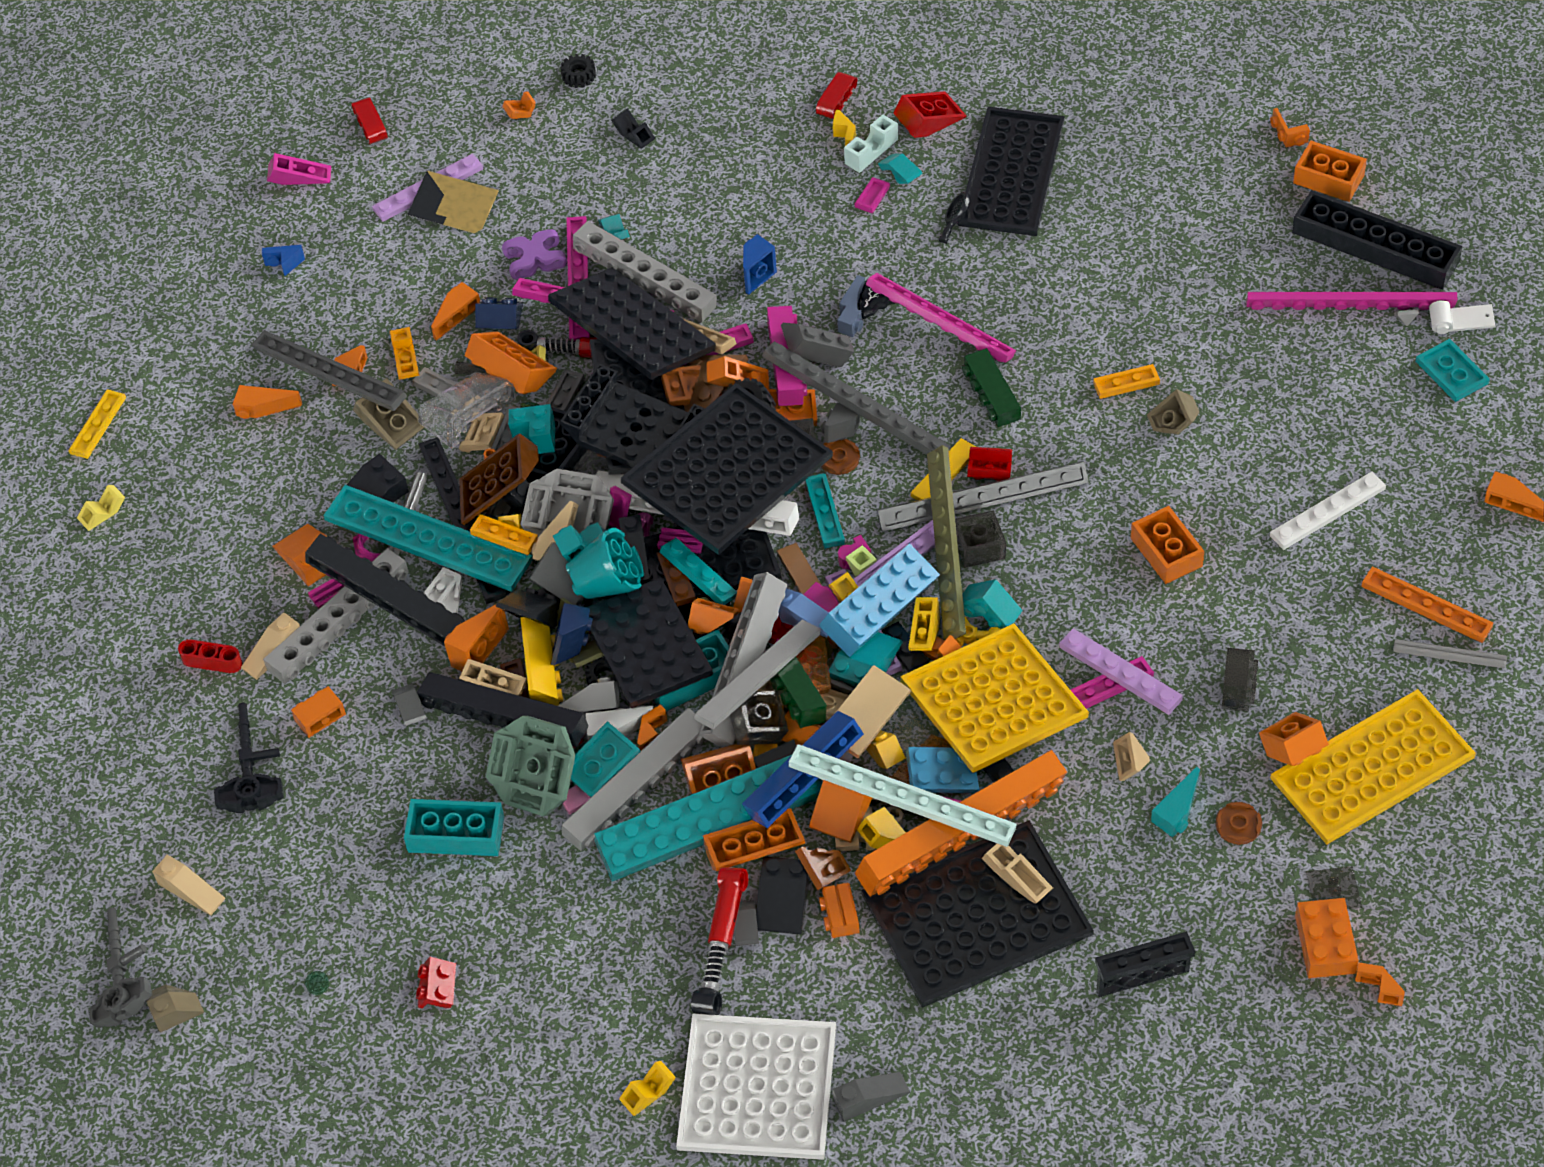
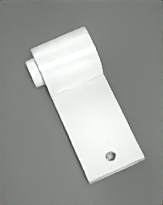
M1436 301L1429 306L1432 330L1438 334H1446L1450 331L1495 327L1492 304L1450 308L1449 302Z

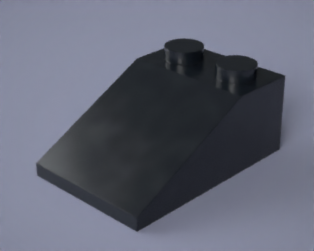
M380 453L365 463L347 484V486L393 503L409 492L406 477Z
M526 587L525 591L515 590L497 602L496 607L515 617H526L555 629L560 602L557 601L558 597L546 594L545 597L538 595V591Z
M763 857L756 910L758 931L802 934L810 877L800 859Z

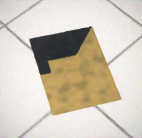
M426 171L407 215L476 233L483 229L499 190Z

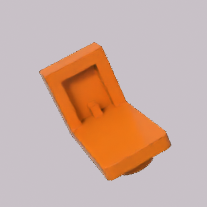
M1278 108L1273 109L1270 123L1272 128L1277 129L1278 139L1280 142L1283 141L1286 148L1308 143L1310 129L1307 124L1288 129Z

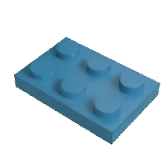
M908 747L906 749L910 785L931 793H977L979 791L977 772L972 773L953 748Z

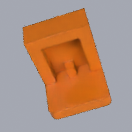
M526 91L523 93L521 100L504 101L502 107L511 119L529 118L532 115L536 102L530 93Z

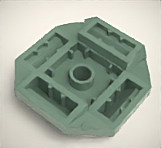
M522 716L494 733L486 778L491 785L493 784L504 804L540 816H548L567 800L575 753L566 727L531 716Z

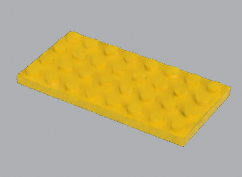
M1417 689L1328 741L1329 745L1322 748L1320 753L1310 755L1301 764L1296 766L1287 764L1271 773L1270 779L1325 844L1328 845L1475 758L1476 752Z

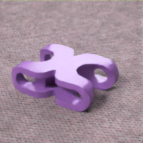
M553 229L536 232L532 236L531 241L522 236L505 241L502 245L505 257L508 259L520 257V259L512 262L509 272L511 277L517 280L533 276L537 268L549 272L565 267L567 263L565 254L561 250H548L559 244L558 233Z

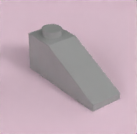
M600 678L598 683L590 684L560 704L559 707L582 713L620 708L618 684L616 681H611V678Z

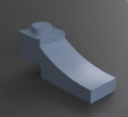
M857 275L839 303L838 332L853 337L857 331L860 332L863 327L861 311L858 310L865 284V277Z

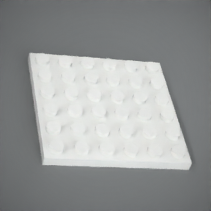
M692 1014L676 1145L677 1150L824 1160L836 1022Z

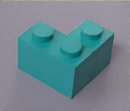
M551 404L509 409L508 424L512 438L520 433L538 446V454L555 452V419Z
M598 522L587 526L580 533L572 525L560 529L558 533L553 535V538L562 556L570 562L571 559L606 530Z
M996 579L969 584L962 593L965 616L969 618L983 616L990 627H998L1000 630L1013 624L1023 611Z

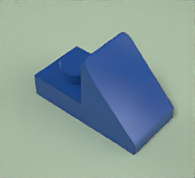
M302 244L262 248L265 266L275 267L281 265L284 276L305 260Z

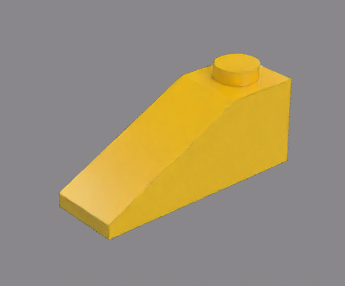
M916 597L909 651L932 650L939 632L941 618L938 597Z

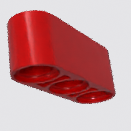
M837 72L820 97L816 106V113L834 119L836 110H842L844 102H847L853 93L851 91L853 88L856 89L857 77Z
M370 97L351 103L353 112L357 115L360 127H363V133L366 139L369 140V145L388 139L384 124Z
M191 639L184 640L178 645L181 660L188 667L236 673L241 670L243 665L239 651L234 646Z

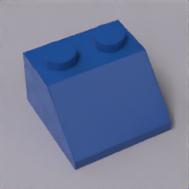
M758 234L743 245L745 291L748 295L777 273L775 246Z

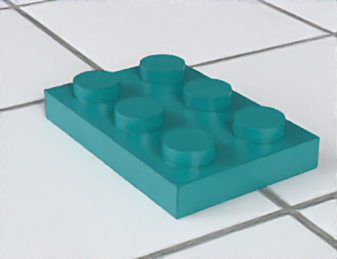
M1451 339L1416 356L1415 362L1454 402L1489 384L1490 378Z
M607 721L575 754L571 781L591 798L641 751Z

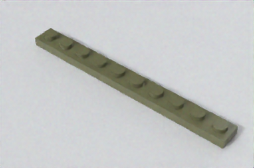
M941 445L927 454L937 572L940 574L938 583L943 638L946 640L949 635L957 639L966 634L949 451L947 447Z

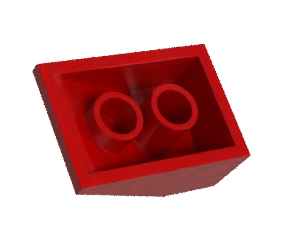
M946 91L904 94L901 96L893 112L899 119V122L904 125L914 138L927 137L967 116Z

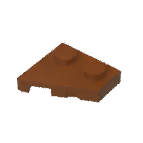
M700 365L678 367L660 376L668 404L672 406L690 404L700 374Z
M801 847L795 851L817 890L851 871L840 850L827 851L822 848L807 850L806 847Z

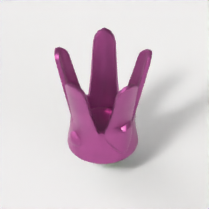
M639 513L642 529H644V537L650 536V527L654 519L648 513Z

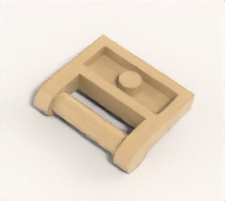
M503 413L473 414L470 428L464 441L460 443L459 450L470 453L475 450L492 448L504 419Z

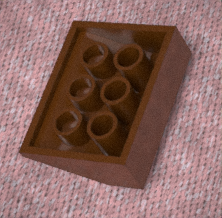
M519 433L459 478L461 524H467L526 480L539 461L538 446Z

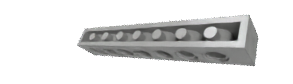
M587 221L573 234V249L578 253L584 254L607 269L613 267L644 291L653 294L659 300L665 301L673 308L687 314L690 318L702 323L716 308V294L593 223Z
M388 548L372 561L375 567L380 570L385 569L397 580H405L409 573L406 561ZM344 586L263 659L267 671L284 684L289 680L295 679L300 670L306 665L312 664L320 652L326 651L331 642L337 637L343 636L346 629L351 624L357 623L362 614L368 609L374 608L375 604Z

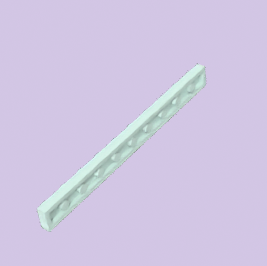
M799 744L789 760L790 768L1008 847L1016 830V823Z

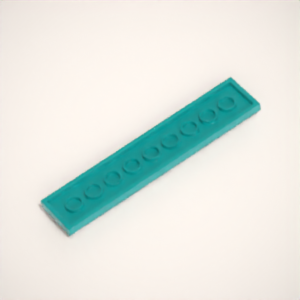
M344 485L323 515L324 520L511 592L533 561L531 554L526 555L471 535L467 530Z

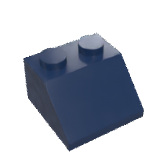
M564 603L556 631L551 665H557L579 655L581 646H586L588 633L585 632L590 631L593 619L589 618L590 608Z

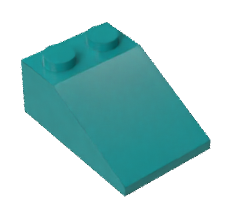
M878 632L851 657L841 649L833 661L828 674L831 679L845 682L848 686L856 688L873 665L885 673L887 672L902 644V640Z

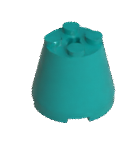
M610 528L602 532L566 564V570L573 582L572 589L577 596L582 595L587 599L628 593L641 587L640 577L644 576V570L640 556L635 546L630 547L623 538L625 533L621 530Z

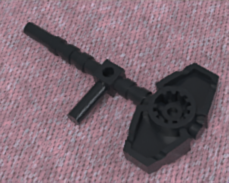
M244 702L238 704V727L240 729L239 741L241 749H238V754L243 772L242 778L237 776L225 782L223 786H218L214 789V800L217 809H225L228 812L242 814L245 810H263L274 804L275 801L284 798L281 778L256 773L253 775L254 761L280 757L281 755L279 748L252 751V748H250L251 739L249 738L250 722L248 720L247 704Z

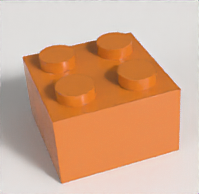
M1298 712L1290 714L1259 732L1266 755L1291 766L1301 764L1305 758L1320 753L1322 748L1329 745L1321 721Z

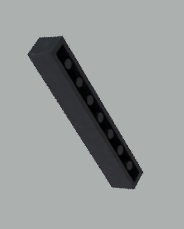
M320 533L305 552L307 564L445 646L446 636L457 625L465 622L460 614L450 612L440 602L430 600L423 592L410 588L405 581L395 579L385 569L380 570L370 560L362 559L355 555L354 551L350 548L340 546L332 537H326Z
M432 672L427 674L417 691L421 704L428 709H438L447 714L460 715L465 719L478 720L487 725L493 724L504 728L522 716H531L564 726L573 747L579 745L589 727L582 712Z

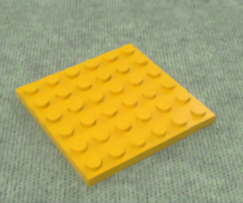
M1014 623L900 676V682L911 689L910 695L972 773L1088 718L1089 711Z

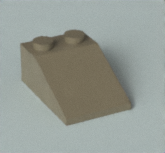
M387 378L382 381L393 386ZM363 397L356 401L353 407V411L395 450L427 426V423L406 399L395 411Z

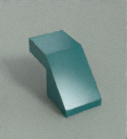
M903 153L891 154L878 163L881 170H891L899 184H908L923 174Z
M620 214L598 219L603 230L620 240L630 237L628 229L623 227Z

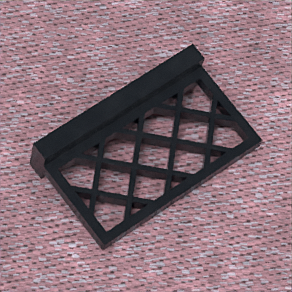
M1188 932L1095 957V964L1098 969L1096 990L1098 997L1189 972L1191 957H1195L1196 951Z

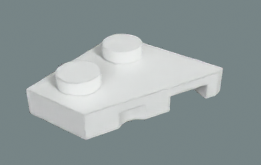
M443 567L424 594L430 600L443 604L450 612L458 613L462 576Z

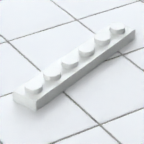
M1370 472L1272 530L1270 537L1285 550L1384 491L1386 485L1373 472Z

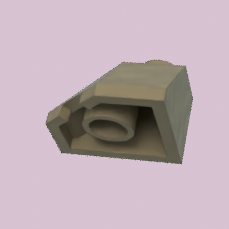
M1176 389L1150 411L1147 417L1153 431L1178 435L1194 422L1199 414V409L1193 396Z
M166 984L152 990L151 997L146 1000L160 1033L204 1013L196 993Z

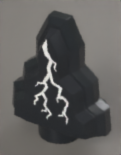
M867 280L863 286L862 302L858 308L861 311L862 319L874 315L878 309H885L890 304H895L887 296L872 291L871 287L866 285Z

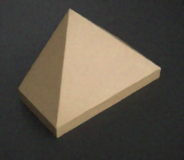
M1128 732L1113 742L1119 781H1125L1135 775L1150 761L1148 754L1133 733Z

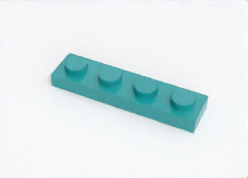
M826 474L808 477L805 480V485L824 549L845 545V538Z
M675 538L661 547L660 553L714 602L726 605L736 598L737 591L679 539Z

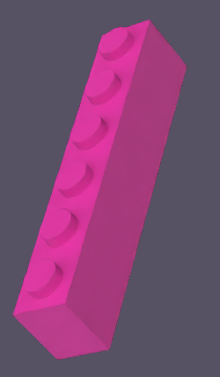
M792 306L767 307L770 345L775 341L788 349L781 324L783 322L797 324V314H793ZM773 364L778 406L803 405V396H807V384Z

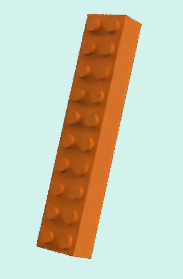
M1050 750L959 803L1002 819L1008 817L1013 819L1022 812L1021 809L1025 807L1030 809L1040 802V798L1044 796L1049 798L1057 793V788L1064 783L1063 778L1067 774V770L1055 753ZM929 819L864 856L855 875L870 897L876 893L881 895L890 889L891 884L904 882L909 878L910 873L923 871L931 861L939 862L947 856V852L950 850L958 851L966 845L965 842L972 838L975 841L980 837Z

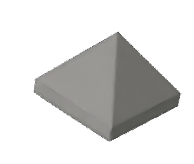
M1417 310L1394 312V316L1406 326L1419 314Z

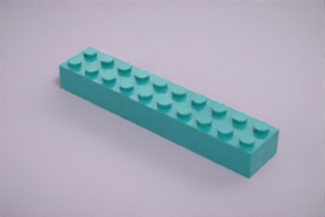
M790 756L594 833L595 844L611 881L613 882L705 845L703 835L751 821L752 819L742 803ZM820 778L817 779L789 808L794 809L816 800L822 786V780Z

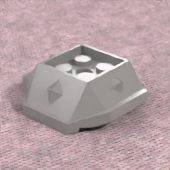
M555 469L539 480L537 479L530 483L520 525L524 530L537 534L539 537L568 502L572 501L579 505L573 525L578 533L596 522L607 530L614 499L598 475Z

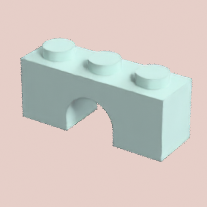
M881 115L870 125V133L865 141L856 137L844 147L845 164L859 173L898 140V123L885 115Z

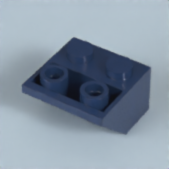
M496 297L481 299V302L475 304V328H519L523 302H517V298H505L501 301H497Z

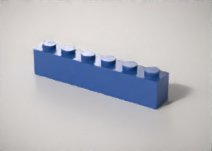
M837 711L802 746L839 759L864 733L854 718ZM792 755L742 803L751 819L766 828L819 779L790 768L789 760Z

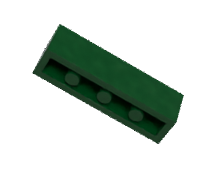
M988 349L965 355L964 365H962L963 374L965 377L970 378L972 390L978 392L982 407L986 406L988 409L987 414L990 421H994L997 427H1001L1021 420V406Z
M795 656L770 679L774 691L779 693L782 704L787 706L792 720H795L800 728L824 723L826 721L827 704Z

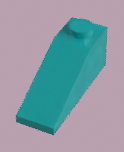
M1198 767L1194 768L1152 810L1151 822L1172 838L1178 832H1184L1189 824L1188 819L1200 776V769Z

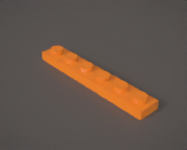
M1373 566L1362 581L1361 587L1480 643L1485 641L1493 628V622Z

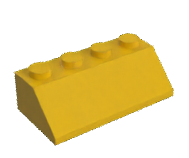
M521 617L530 699L559 706V702H563L562 689L557 688V684H561L560 671H555V666L559 664L551 665L555 634L551 635L549 626L526 617Z

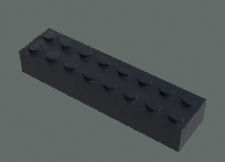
M1313 190L1309 192L1293 220V234L1442 290L1460 262L1463 247L1461 245Z

